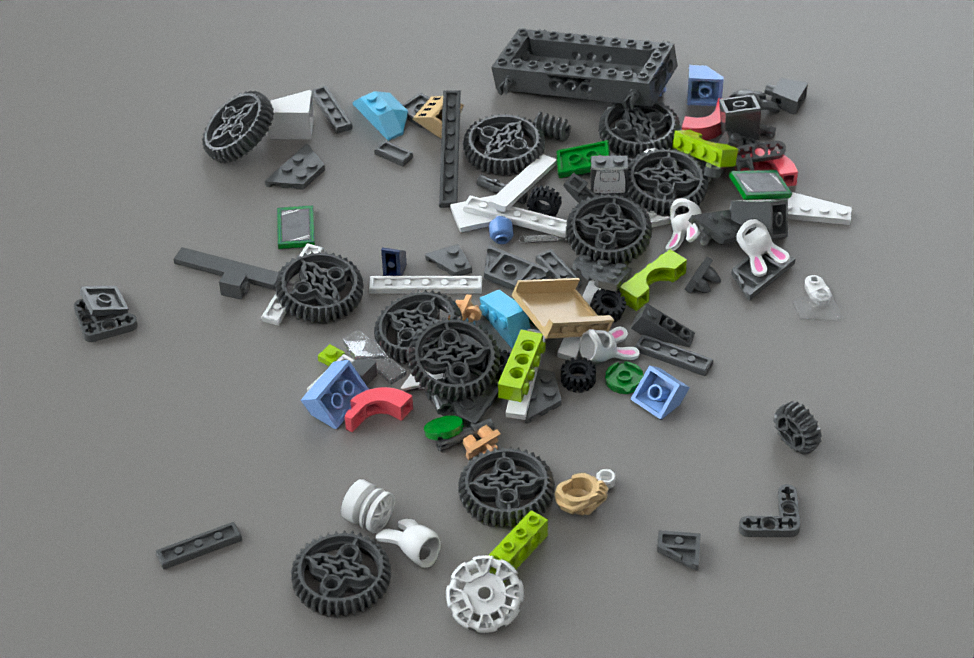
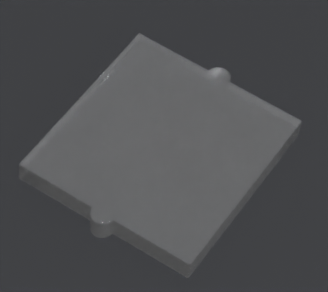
M376 340L344 341L347 352L355 360L387 358L386 353Z

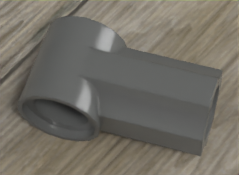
M444 378L438 379V381L446 383ZM425 391L427 399L432 401L437 414L446 416L454 410L451 399L448 401L447 396H443L440 399L439 394L433 396L432 391L427 393Z

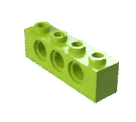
M520 330L498 383V398L522 402L524 395L528 394L529 382L534 380L535 367H539L540 355L544 354L546 349V342H543L542 333Z
M531 510L488 556H494V559L500 561L503 559L516 570L548 536V519ZM491 567L488 573L496 574L497 568Z

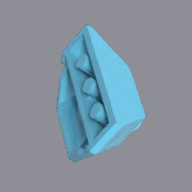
M374 91L353 101V105L388 141L403 135L408 110L391 93Z

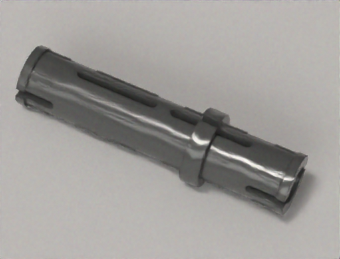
M483 174L479 175L477 179V185L489 189L492 193H499L506 186L500 183V180H493ZM525 193L518 202L525 204L528 199V193Z
M488 418L476 424H469V427L464 428L455 437L449 439L438 438V440H435L437 449L442 451L463 442L465 437L471 434L477 439L479 438L477 433L480 428L488 425L492 430H495L494 423L491 418Z

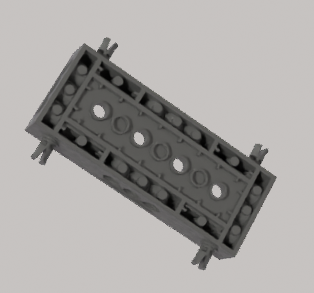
M522 28L517 30L491 68L495 86L500 95L503 93L507 95L508 91L623 103L624 108L628 109L630 106L633 109L634 105L653 107L678 67L674 43L669 41L654 42L650 40L644 41Z

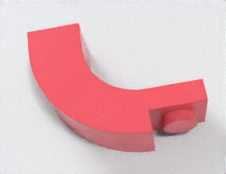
M718 98L715 111L707 117L685 116L682 130L698 132L702 134V139L706 141L721 135L719 99L722 98Z
M758 148L755 150V153L758 156H763L765 151ZM784 155L780 159L753 162L754 171L777 170L787 186L797 185V168L787 156ZM743 167L740 171H750V169Z
M388 387L373 388L361 392L350 400L351 409L346 412L344 417L346 430L353 432L366 418L375 414H388L402 421L413 410L412 395L402 390Z

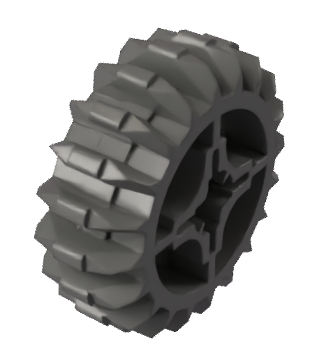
M790 401L781 405L776 410V413H774L775 418L773 419L776 424L774 427L778 430L777 434L781 436V440L786 445L803 455L810 451L812 452L819 446L822 434L819 432L821 428L817 425L818 421L814 419V415L810 413L809 409H805V406L803 404L800 405L797 401Z

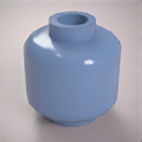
M498 216L493 219L489 224L491 239L497 244L508 243L514 235L512 221L504 216Z

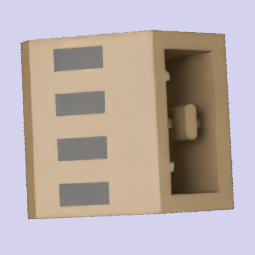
M432 96L413 117L414 121L439 138H442L443 96ZM461 104V106H460V114H461L462 109H463V107H464V105H462V104Z

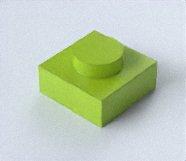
M329 344L318 354V361L330 367L345 352Z

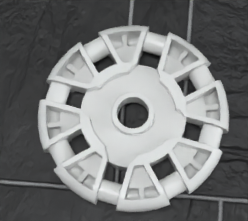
M477 556L467 563L463 562L451 575L450 578L452 580L446 590L447 605L453 612V618L464 628L475 629L478 633H491L498 631L497 629L504 625L508 626L520 612V603H523L524 600L523 583L521 580L519 581L517 577L518 572L503 559L501 561L494 559V556ZM491 567L497 568L496 574L488 573ZM477 568L479 572L471 576L469 571ZM509 579L511 585L505 587L503 581ZM460 582L466 583L464 590L458 589ZM483 588H488L491 591V595L487 599L479 597V592ZM506 597L513 599L511 606L505 604ZM464 600L467 606L461 609L459 603ZM499 612L501 617L493 621L491 615ZM474 613L481 616L479 622L472 620Z

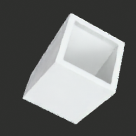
M312 90L270 101L274 108V115L272 116L274 119L271 121L272 125L269 126L270 130L267 131L269 132L270 139L312 138L314 123Z

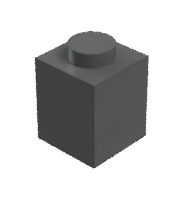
M226 269L219 281L220 293L222 296L242 300L250 288L247 274Z
M360 354L351 363L366 385L377 376L376 361L372 358Z

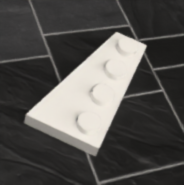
M792 192L790 198L779 199L788 200V219L850 225L851 207Z

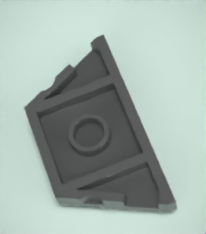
M306 143L265 180V186L271 187L272 184H279L281 188L304 190L325 170V164L310 145Z
M730 210L692 215L688 220L691 224L694 222L704 227L702 231L720 244L737 242L736 236L742 226L731 220Z
M491 245L487 246L484 278L514 290L518 280L545 279L550 276V269Z
M764 254L762 258L767 266V274L758 277L752 273L750 257L748 255L732 268L731 274L747 300L750 301L795 264L796 258L790 257V261L787 264L779 265L767 254Z
M538 368L525 419L526 424L532 422L533 417L537 415L543 416L548 411L561 406V396L555 372Z

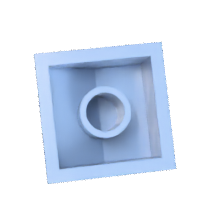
M689 65L687 105L716 106L718 98H722L724 77L708 66Z
M649 365L631 400L662 420L681 404L690 387L661 368Z

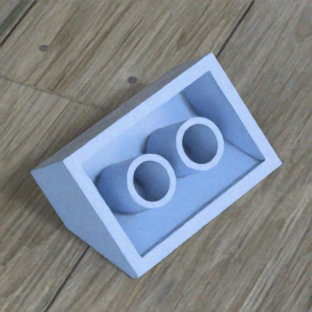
M349 360L336 361L330 365L305 394L301 402L313 417L337 429L345 420L346 412L351 409L350 400L361 392L369 390V388Z

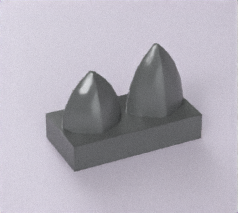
M707 256L684 290L689 293L693 289L701 292H710V286L705 279L721 282L718 273L710 266L713 261Z

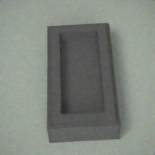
M386 140L374 149L375 155L402 167L413 158V152Z

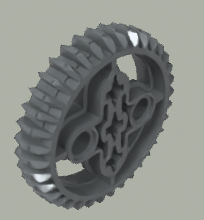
M245 91L243 94L239 93L238 96L229 99L217 112H214V116L210 118V122L207 123L208 126L204 129V137L202 138V145L207 155L215 161L227 163L242 158L250 150L253 151V148L266 136L265 133L270 130L269 126L272 125L271 121L274 119L272 117L274 115V108L269 99L260 92Z
M656 100L653 107L634 105L633 109L630 106L628 109L624 108L623 103H613L612 107L608 106L607 110H604V113L601 114L598 131L602 141L608 140L610 151L614 150V153H620V156L626 155L627 157L636 158L637 155H641L647 149L657 148L661 150L662 147L664 150L672 149L675 131L680 130L681 125L677 113H674L673 109H670L668 105L665 106L664 103H659L658 100ZM622 117L623 120L618 121L614 128H609L615 120ZM664 128H670L667 134L657 139L656 136L661 135Z
M506 113L505 115L498 114L497 116L492 114L491 117L485 116V119H479V122H474V125H470V128L467 129L463 141L464 155L472 166H476V169H481L482 172L487 171L488 174L494 173L495 175L501 174L502 176L503 174L510 176L511 173L517 174V172H522L536 158L539 159V156L544 154L545 138L542 130H540V126H535V122H532L531 119L526 120V117L513 116V113L511 115H506ZM524 134L534 142L532 148L528 147L526 140L523 139ZM476 141H479L481 147L485 149L484 154L480 153L473 146Z
M663 147L661 150L655 148L654 151H651L649 149L647 153L642 152L641 155L633 158L628 165L627 195L632 201L636 200L637 205L641 204L642 209L646 208L647 211H654V213H660L662 216L664 214L671 216V205L675 201L676 195L686 196L683 198L700 205L707 194L708 176L704 175V166L700 164V161H696L695 157H691L690 153L684 154V151L678 152L677 149L673 151L670 148L664 150ZM658 164V165H657V168H650V167H649V166ZM678 167L688 170L689 172L679 171ZM642 190L654 193V197L644 193ZM679 206L675 212L677 215L679 213L684 214L685 211L689 212V208Z
M601 193L599 197L595 194L593 198L587 197L586 201L582 200L580 204H576V207L572 208L566 221V237L572 250H575L576 255L591 257L593 261L601 259L609 261V264H625V261L631 263L632 258L637 259L638 255H642L643 251H646L652 238V222L646 209H642L641 204L637 205L636 200L631 201L630 197L625 199L624 195L619 197L617 194L611 196L608 193V195L604 196ZM598 210H603L601 215L590 214ZM623 212L632 216L639 223L640 227L632 220L623 219ZM577 231L585 238L595 240V247L584 242ZM617 243L631 244L625 248L615 250Z
M311 251V254L308 255L304 252L303 256L297 255L296 259L291 258V261L286 262V265L282 266L281 271L278 272L275 284L277 300L282 308H285L286 313L290 312L291 316H296L298 320L303 318L304 322L311 320L312 323L318 321L319 324L321 321L328 323L332 319L335 322L337 317L342 319L343 315L348 316L349 312H353L354 308H357L360 303L364 289L363 278L357 266L353 265L352 261L348 262L347 257L342 259L341 254L335 256L334 252L328 254L327 251L325 253H320V251L313 253ZM299 273L301 281L297 282L292 292L288 293L287 284L289 280ZM350 281L352 283V290L348 296L340 301L338 292H341L345 284ZM317 303L319 306H312L311 304Z
M418 290L414 294L412 292L407 296L404 294L402 298L397 297V301H391L390 306L386 305L385 310H381V315L377 316L374 327L376 344L385 357H388L391 361H396V363L402 362L405 365L408 362L410 343L418 330H422L423 325L428 327L429 321L434 324L436 318L439 320V309L447 312L454 320H457L459 316L462 320L460 308L451 297H447L446 294L442 295L440 291L435 293L432 290L429 293L425 290L421 293ZM391 325L398 333L397 345L389 342L386 337ZM439 335L429 339L426 342L427 344L422 346L420 358H424L430 349L439 348Z
M452 316L450 320H446L443 317L442 321H439L436 318L434 324L429 321L428 327L423 325L422 330H418L410 343L408 363L411 375L415 377V382H419L420 388L425 387L426 393L432 391V395L439 394L440 399L443 396H447L448 401L451 397H454L456 401L458 397H462L465 400L467 395L472 399L474 393L479 396L481 390L485 391L487 386H490L492 381L496 379L499 371L498 367H500L499 347L496 346L497 343L496 340H493L492 334H488L487 329L482 330L481 324L476 326L475 320L469 323L468 318L462 321L460 316L457 320H454ZM458 333L468 335L479 343H462ZM439 335V348L430 349L424 358H420L422 346L429 339ZM488 358L486 371L476 380L467 383L470 379V369L478 367L484 359ZM428 373H446L450 384L440 382Z
M502 446L500 450L494 447L493 451L487 449L485 454L480 452L478 457L473 456L472 461H468L467 466H464L458 481L459 498L467 513H471L472 518L477 517L479 522L484 520L486 525L492 523L493 527L498 524L501 528L504 525H508L510 528L514 524L517 525L531 510L539 515L545 513L547 508L550 507L555 493L553 474L546 462L541 461L540 456L535 457L534 452L528 454L527 449L521 451L518 447L514 450L511 446L509 449H504ZM516 466L526 468L530 471L517 472ZM493 467L492 474H483L474 480L478 474ZM541 492L531 503L520 507V500L532 499L537 493ZM480 501L496 502L497 508L489 507Z
M345 530L341 534L335 531L333 535H330L328 532L325 537L319 535L318 540L312 538L311 544L306 543L305 548H300V554H296L292 564L291 582L297 598L300 599L301 603H305L307 608L311 607L313 612L319 610L321 615L327 612L329 617L332 614H336L337 617L340 614H344L347 617L348 613L356 615L358 610L363 613L365 607L371 609L372 603L377 604L378 598H383V593L387 592V586L390 584L391 564L385 549H382L375 539L370 540L368 535L363 537L361 532L355 535L353 531L350 534H347ZM339 549L336 556L326 554L329 551ZM362 553L368 555L377 564V577L373 576L367 566L361 564L363 559ZM306 570L310 571L315 580L321 582L319 588L320 595L306 585L304 580ZM346 591L357 593L355 596L343 598Z

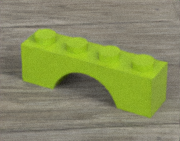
M693 130L675 131L672 148L681 152L684 151L686 154L690 153L691 156L718 167L736 166L737 148L727 144L703 140L702 134Z
M669 249L655 261L649 263L646 268L636 273L620 287L621 297H625L626 305L638 311L649 302V285L658 281L675 282L686 274L687 259Z

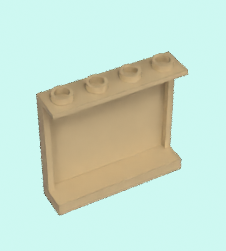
M579 278L518 280L511 295L546 339L582 337L583 333L589 329L609 332L614 321L610 315L598 316L576 290L580 281Z

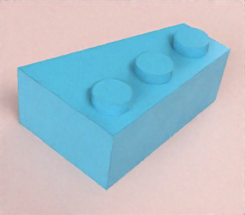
M496 290L480 297L481 305L479 308L482 315L486 317L513 349L520 330L527 331L531 329L527 314L515 300L501 290Z

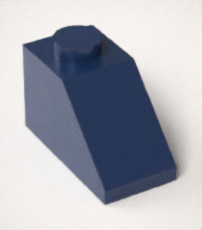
M382 247L383 276H403L407 265L406 251Z

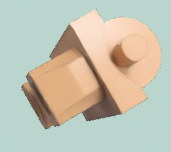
M466 294L464 300L455 301L462 313V320L465 321L468 318L469 323L474 320L478 321L482 316V312L478 305L472 304V295Z
M485 425L478 430L477 434L480 436V440L477 441L472 434L465 437L462 443L467 450L465 456L468 460L480 452L485 454L487 449L489 451H493L494 447L498 449L496 443H498L497 437L500 436V432L497 429L493 431L488 425Z

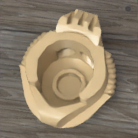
M578 473L557 486L555 499L560 509L572 515L574 513L589 515L606 500L609 488L602 480L598 481L594 476Z

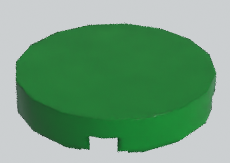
M631 362L614 363L606 370L605 383L613 392L619 394L634 393L644 376L643 370L637 364Z
M443 416L433 419L424 426L425 436L431 440H438L437 437H443V439L455 437L463 430V419L458 416Z

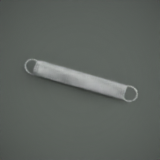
M551 234L553 239L549 240L545 237V235H539L540 241H538L532 235H528V241L521 243H530L533 241L544 242L545 240L566 241L567 237H565V239L563 240L558 236Z

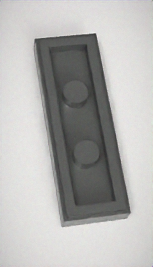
M552 249L536 255V261L539 265L550 269L552 279L578 278ZM581 280L579 281L576 288L582 286Z

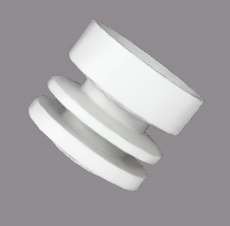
M359 479L349 488L344 497L341 516L353 524H359L363 529H367L371 533H378L384 528L392 515L395 496L390 492H385L382 488H377L374 484L364 479Z

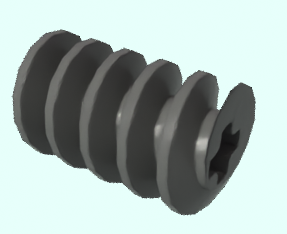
M541 111L534 119L535 126H540L544 136L548 135L550 138L561 139L563 142L568 139L571 125H568L567 119L561 123V117H558L555 121L554 115L549 119V114L546 113L543 117V112Z

